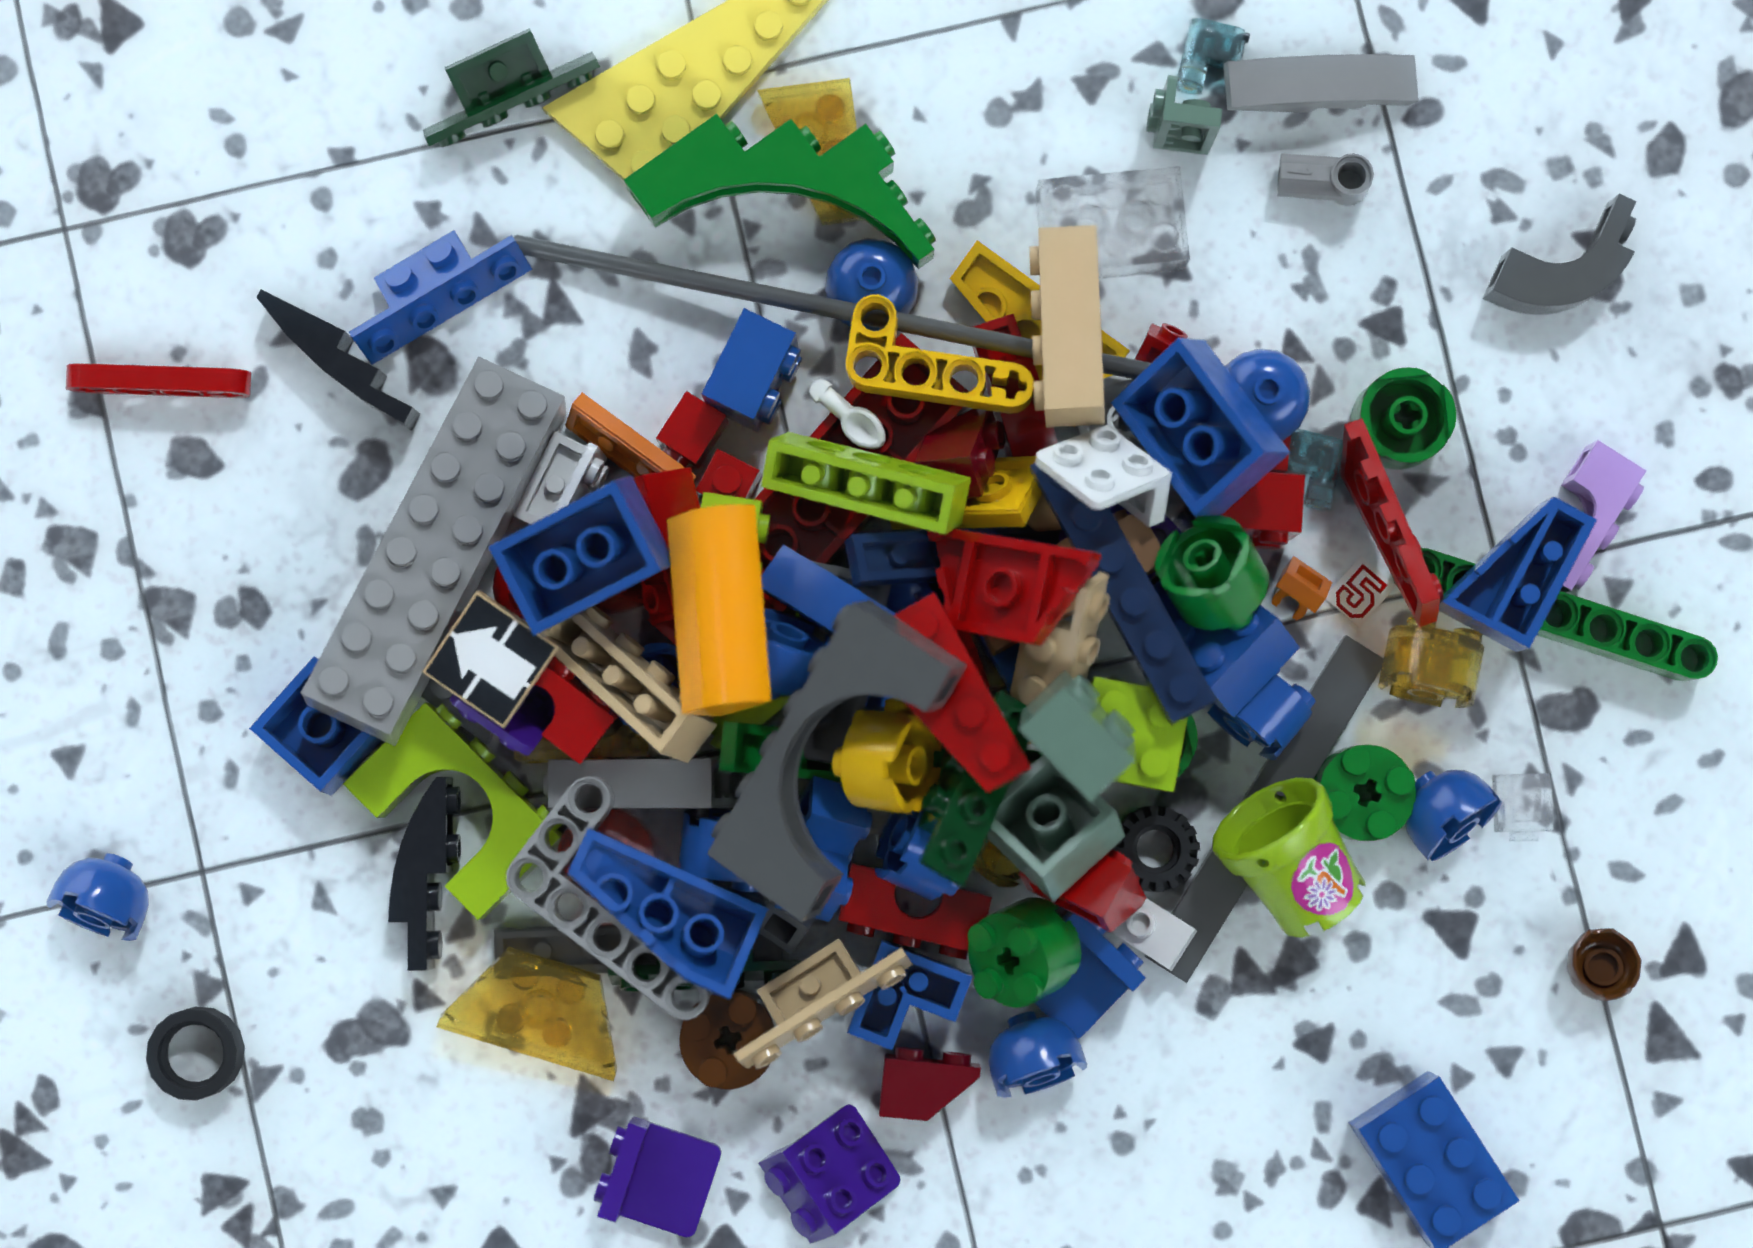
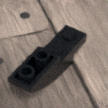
M436 777L422 796L409 821L394 866L389 897L388 923L407 922L408 971H427L435 968V959H441L442 932L440 930L435 931V911H441L442 885L440 882L434 883V873L453 872V863H460L461 837L460 834H453V815H460L461 790L459 786L453 787V777Z

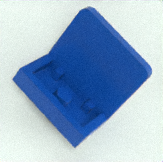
M1068 911L1062 919L1064 922L1070 920L1078 933L1081 944L1080 966L1066 985L1034 1004L1048 1017L1064 1022L1074 1031L1077 1039H1079L1128 989L1133 992L1146 977L1138 970L1144 962L1125 943H1122L1116 949L1103 936L1107 932L1106 930Z

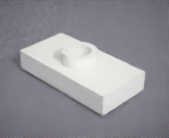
M1146 899L1142 907L1112 933L1172 971L1197 930L1151 900Z

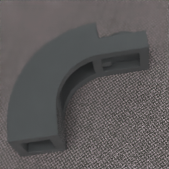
M1620 193L1609 201L1605 206L1588 247L1583 255L1576 260L1565 263H1550L1539 260L1513 247L1501 256L1482 299L1510 311L1532 315L1559 313L1588 301L1617 279L1635 253V251L1618 244V242L1624 244L1634 228L1636 218L1630 215L1637 201Z

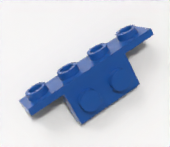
M455 230L374 277L389 308L349 331V334L370 364L373 365L533 269L512 235L471 259Z

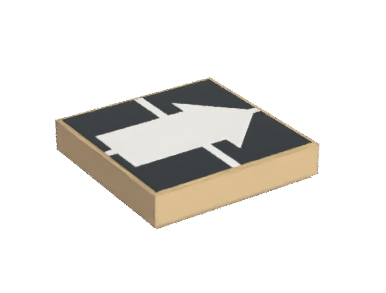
M478 590L422 673L504 728L561 645L542 632L533 636L526 621Z

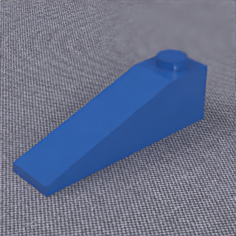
M588 828L567 875L683 980L729 1000L768 908Z

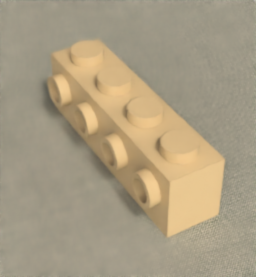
M1097 225L1038 228L1039 246H1029L1030 275H1040V290L1031 291L1032 320H1041L1042 335L1032 336L1033 364L1043 365V381H1034L1035 411L1045 410L1046 427L1105 425Z
M593 606L542 632L561 645L554 656L659 753L689 763L716 728L717 724L708 716L682 714L680 690L672 684L676 679L675 675L655 660H652L651 663L646 661L641 656L644 651L643 646L624 632H621L619 635L610 628L614 621L598 607Z

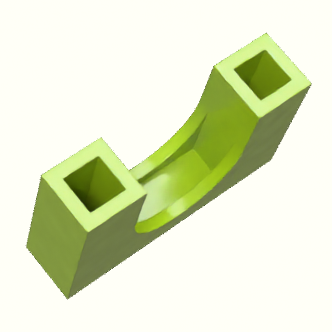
M425 702L411 715L396 746L384 742L343 785L376 818H385L419 783L435 773L454 770L464 773L478 782L486 792L491 803L493 815L491 831L486 843L479 852L444 887L477 920L484 919L511 892L506 882V872L512 861L551 810L544 804L537 809L524 796L529 791V788L510 770L503 775L491 763L496 755L477 737L470 742L457 729L462 722L443 703L436 708L432 704ZM562 824L555 825L549 833V841L553 848L565 838L558 830ZM533 863L525 864L519 874L520 882L537 865Z

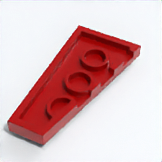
M1363 418L1344 424L1340 475L1418 627L1436 622L1440 601L1444 599L1441 584L1434 573H1429L1423 559L1419 541L1409 527Z
M932 593L893 615L968 665L943 708L925 712L903 701L905 705L986 792L990 793L1033 769L937 595Z

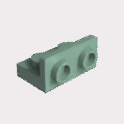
M1168 75L1164 88L1155 89L1153 104L1150 103L1146 132L1154 133L1153 148L1208 155L1221 126L1222 109L1213 108L1209 102L1199 99L1184 100L1182 104L1175 103L1178 76Z

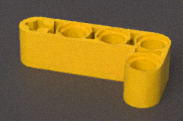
M876 294L868 295L856 304L846 355V370L852 385L858 390L872 394L1008 414L1023 411L1031 403L1034 393V379L1030 371L1024 366L1011 362L895 346L898 320L893 303L888 298ZM869 311H884L889 316L888 324L879 331L868 330L863 326L862 321ZM864 357L877 358L882 364L880 373L871 379L862 378L855 372L856 364ZM922 364L928 368L930 376L924 384L913 386L904 381L902 377L904 370L909 365ZM965 370L972 372L978 380L977 386L972 391L961 393L951 386L950 381L955 373ZM985 373L993 374L992 385L1007 386L1009 378L1018 379V387L1026 389V391H1019L1015 399L1006 398L1005 389L991 387V397L983 396L986 389Z

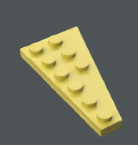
M727 0L542 108L549 117L624 180L716 113L723 120L828 0Z

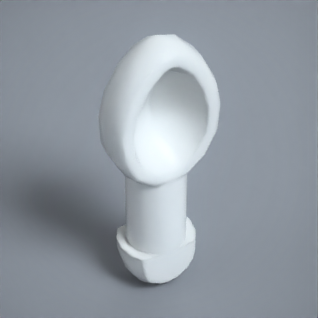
M819 378L811 383L809 395L816 404L820 402L841 421L844 435L852 443L866 449H878L884 445L886 440L885 430L875 414L866 408L852 406L832 388L833 384L825 379Z

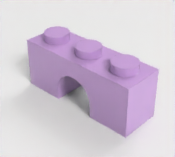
M1599 440L1585 446L1561 485L1580 499L1584 513L1597 519L1560 590L1565 593L1572 591L1573 587L1579 590L1586 583L1594 569V566L1589 563L1598 548L1604 550L1611 543L1619 530V526L1614 523L1623 508L1630 510L1644 490V486L1639 484V482L1646 473V470Z

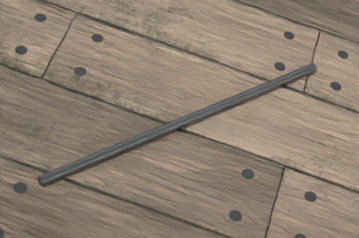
M521 235L514 236L515 241L525 256L852 322L853 312L857 304ZM872 310L864 316L862 324L884 328L888 324L889 316L884 311ZM896 311L898 320L897 331L1033 359V344L1030 338ZM1102 353L1103 373L1136 379L1151 364L1149 362Z

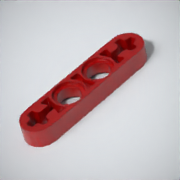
M75 363L67 365L65 389L73 392L93 394L248 398L251 393V372L233 368Z

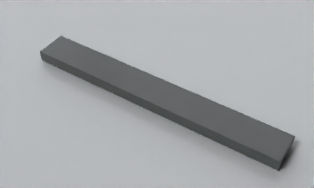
M1343 636L1309 691L1316 700V703L1311 708L1312 716L1276 760H1266L1241 802L1253 793L1275 782L1295 777L1314 779L1387 660L1349 636ZM1277 792L1278 795L1285 796L1282 792ZM1213 847L1171 913L1197 930L1195 936L1172 971L1145 955L1147 959L1185 983L1192 976L1247 887V883L1241 876L1234 875L1222 864L1213 853Z

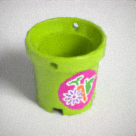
M1295 777L1275 782L1253 793L1230 811L1220 822L1213 835V853L1230 872L1243 878L1272 914L1281 930L1288 936L1299 938L1309 936L1304 926L1315 922L1319 923L1323 931L1330 929L1348 917L1362 901L1363 894L1357 886L1358 884L1365 886V880L1356 868L1335 826L1332 803L1325 788L1313 778ZM1277 792H1282L1285 796H1280Z

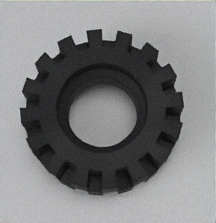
M1145 806L1130 812L1124 817L1125 819L1121 822L1125 837L1112 849L1132 861L1131 867L1140 878L1139 883L1143 890L1152 892L1173 890L1179 887V884L1184 880L1187 881L1192 875L1191 871L1194 867H1197L1199 861L1197 854L1198 850H1200V842H1197L1195 835L1197 832L1194 826L1189 824L1188 819L1183 814H1179L1174 809L1168 807ZM1150 830H1160L1166 833L1173 843L1171 859L1165 865L1157 868L1146 866L1137 854V843L1140 837Z

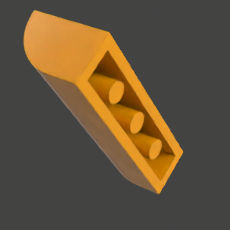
M730 504L694 509L667 519L682 714L722 717L772 702L755 505Z

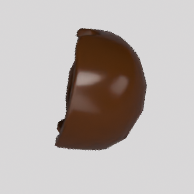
M1613 928L1589 929L1581 934L1568 950L1567 971L1572 984L1581 994L1594 1000L1610 1001L1628 995L1640 979L1642 960L1634 943Z

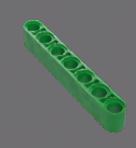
M1421 548L1429 573H1434L1437 576L1443 590V595L1453 586V579L1457 573L1465 575L1475 565V563L1429 548ZM1562 591L1559 592L1554 601V604L1558 605L1562 611V622L1558 627H1553L1544 620L1537 634L1538 636L1678 681H1690L1707 677L1714 671L1718 662L1715 646L1704 637ZM1595 617L1602 619L1608 629L1607 636L1603 642L1595 640L1589 630L1590 623ZM1640 632L1646 633L1653 643L1652 651L1647 657L1641 655L1636 649L1635 641ZM1687 646L1695 651L1698 658L1697 666L1692 672L1687 670L1681 661V653Z

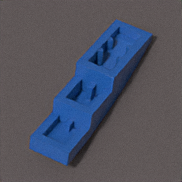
M782 545L761 576L762 592L798 612L807 622L831 636L835 633L832 630V625L836 616L846 605H851L853 602L871 600L890 614L895 615V613L785 545Z

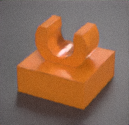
M1293 556L1276 584L1277 590L1273 596L1272 604L1277 607L1284 597H1292L1299 603L1292 618L1296 621L1300 620L1308 609L1316 613L1325 601L1333 582Z

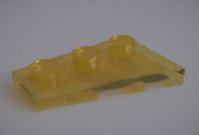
M850 78L757 90L774 129H777L789 119L794 121L799 130L807 126L822 148L817 152L819 156L857 130ZM809 198L822 226L863 220L832 204Z

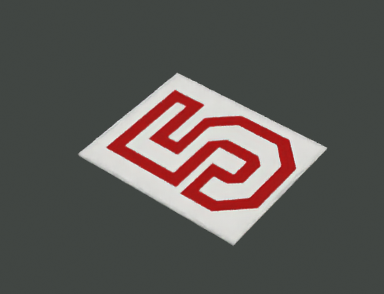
M1360 555L1328 592L1326 600L1360 628L1396 586Z

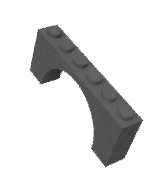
M871 600L848 604L836 616L832 625V630L835 631L828 646L818 650L810 661L807 669L811 674L803 689L796 690L787 701L783 709V713L786 715L784 722L779 730L773 731L762 744L759 755L763 758L755 772L748 773L739 784L735 792V796L739 799L731 813H726L714 827L712 837L715 841L707 853L711 858L801 922L821 913L844 874L817 847L809 834L800 810L797 788L798 768L804 746L811 732L829 711L845 700L857 695L889 696L908 702L925 712L943 708L968 666Z

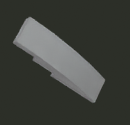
M1311 55L1228 61L1223 64L1227 110L1310 113L1317 108L1360 109L1367 105L1409 106L1419 101L1415 55Z

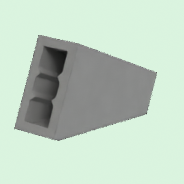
M677 759L584 760L581 764H578L575 760H548V770L543 778V790L548 798V808H553L569 786L577 779L582 777H599L607 781L613 788L615 794L613 808H734L739 799L735 796V792L743 780V773L719 771L720 759H691L689 763ZM593 784L585 786L579 793L578 801L582 808H600L603 803L602 791Z

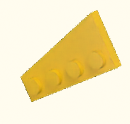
M977 240L952 274L950 280L985 322L1014 313L1022 337L1032 339V336L1042 335L1041 320H1032L1031 291L1040 290V285ZM1101 330L1102 353L1126 358L1130 350ZM1035 365L1039 379L1043 381V365ZM1103 373V379L1112 376L1110 374Z

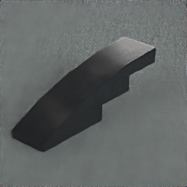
M260 289L256 298L283 332L315 364L370 407L410 430L413 429L420 413L412 406L380 391L387 376L378 368L347 353L353 339L346 331Z

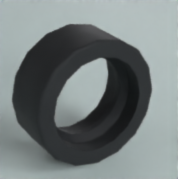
M195 1006L170 1014L155 1027L147 1043L146 1062L151 1078L163 1092L177 1099L196 1101L221 1092L236 1079L243 1066L245 1045L240 1029L229 1016L214 1008ZM190 1025H203L213 1030L221 1039L224 1050L223 1062L218 1071L209 1079L200 1082L187 1081L179 1077L171 1068L168 1059V1047L173 1036L183 1027Z

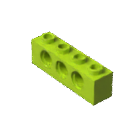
M787 432L769 439L761 487L947 534L962 525L971 477Z

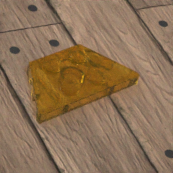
M508 947L440 1015L436 1026L443 1030L614 1081L616 1076L617 1063L601 975Z

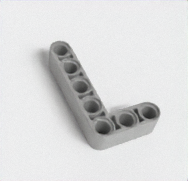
M582 777L577 779L569 786L510 864L506 872L508 888L514 896L670 1015L681 1020L695 1018L707 1007L710 1000V992L695 985L700 993L699 1004L692 1009L680 1007L675 1001L674 990L678 984L689 982L677 975L565 872L573 862L587 829L590 828L596 831L611 812L615 802L613 788L607 781L599 777ZM590 784L597 786L603 794L601 807L593 813L583 810L578 801L580 791ZM557 824L568 826L573 834V843L564 852L555 850L549 841V833ZM527 863L537 865L543 873V882L535 891L524 888L519 879L520 871ZM565 893H573L581 900L582 912L576 920H567L559 913L558 901ZM603 923H612L620 929L622 935L621 943L614 950L603 948L597 941V930ZM641 953H651L659 959L661 971L657 978L645 979L637 973L635 961L638 955Z

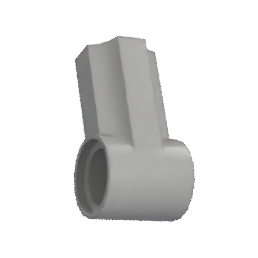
M1281 153L1277 196L1334 200L1336 203L1344 206L1355 205L1362 201L1368 193L1374 177L1373 167L1369 160L1355 153L1346 154L1342 157ZM1343 171H1353L1360 176L1362 186L1357 189L1345 188L1340 184L1338 174Z

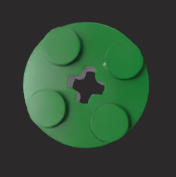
M1405 367L1386 372L1364 389L1353 406L1350 422L1363 418L1384 468L1402 470L1423 463L1445 446L1455 429L1456 406L1451 392L1444 384L1442 385L1430 376V373L1422 369ZM1400 410L1403 417H1410L1411 424L1403 428L1402 423L1396 422L1394 415Z
M1209 515L1191 521L1193 527L1181 534L1176 529L1161 545L1155 561V568L1161 585L1186 624L1204 630H1218L1227 627L1232 630L1241 629L1250 623L1253 612L1258 608L1266 595L1269 585L1268 570L1250 537L1234 519L1220 515Z
M1357 745L1340 749L1325 759L1314 777V780L1320 783L1328 794L1332 803L1333 821L1341 838L1376 841L1388 838L1404 826L1414 808L1416 799L1414 774L1398 755L1381 746ZM1368 783L1367 791L1371 793L1370 801H1362L1358 804L1360 796L1353 792L1355 785H1365Z
M1024 898L986 916L969 929V963L974 975L973 983L975 990L981 997L993 999L1002 1005L1012 1008L1026 1007L1067 984L1071 976L1077 972L1081 962L1080 939L1070 920L1064 922L1060 915L1055 912V910L1059 909L1056 905L1043 898Z

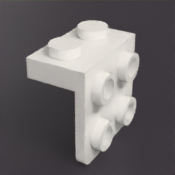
M1109 425L1096 428L1037 452L1036 465L1090 508L1099 510L1118 503L1148 527L1164 521L1172 473Z
M554 431L513 516L531 525L590 494L591 490L595 491L601 488L609 472V467L604 465L607 460L606 455L599 446L591 442L585 446Z

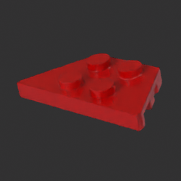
M954 529L947 534L928 530L929 541L936 542L941 567L935 570L939 588L944 593L943 608L955 630L1042 646L1101 560V554L1091 551Z

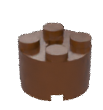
M734 989L729 1000L711 992L710 1000L703 1012L695 1018L683 1020L679 1036L681 1056L688 1070L704 1085L724 1090L742 1088L760 1078L770 1064L756 1069L755 1065L747 1069L738 1062L734 1053L775 1028L777 1024L764 1002L747 991ZM700 1000L692 1008H695ZM728 1026L731 1033L740 1032L742 1038L737 1041L735 1050H730L727 1044L719 1045L717 1039L723 1033L722 1027Z

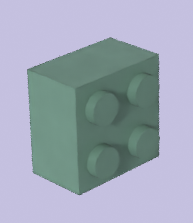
M1064 670L1022 710L1019 730L1091 802L1135 761V739L1131 735L1135 730L1118 711L1114 709L1108 714L1099 705L1096 699L1100 695L1081 674L1073 678Z
M1043 755L1031 765L1033 769L1022 774L1009 785L987 834V838L1054 902L1125 837L1117 812L1100 795L1090 802Z

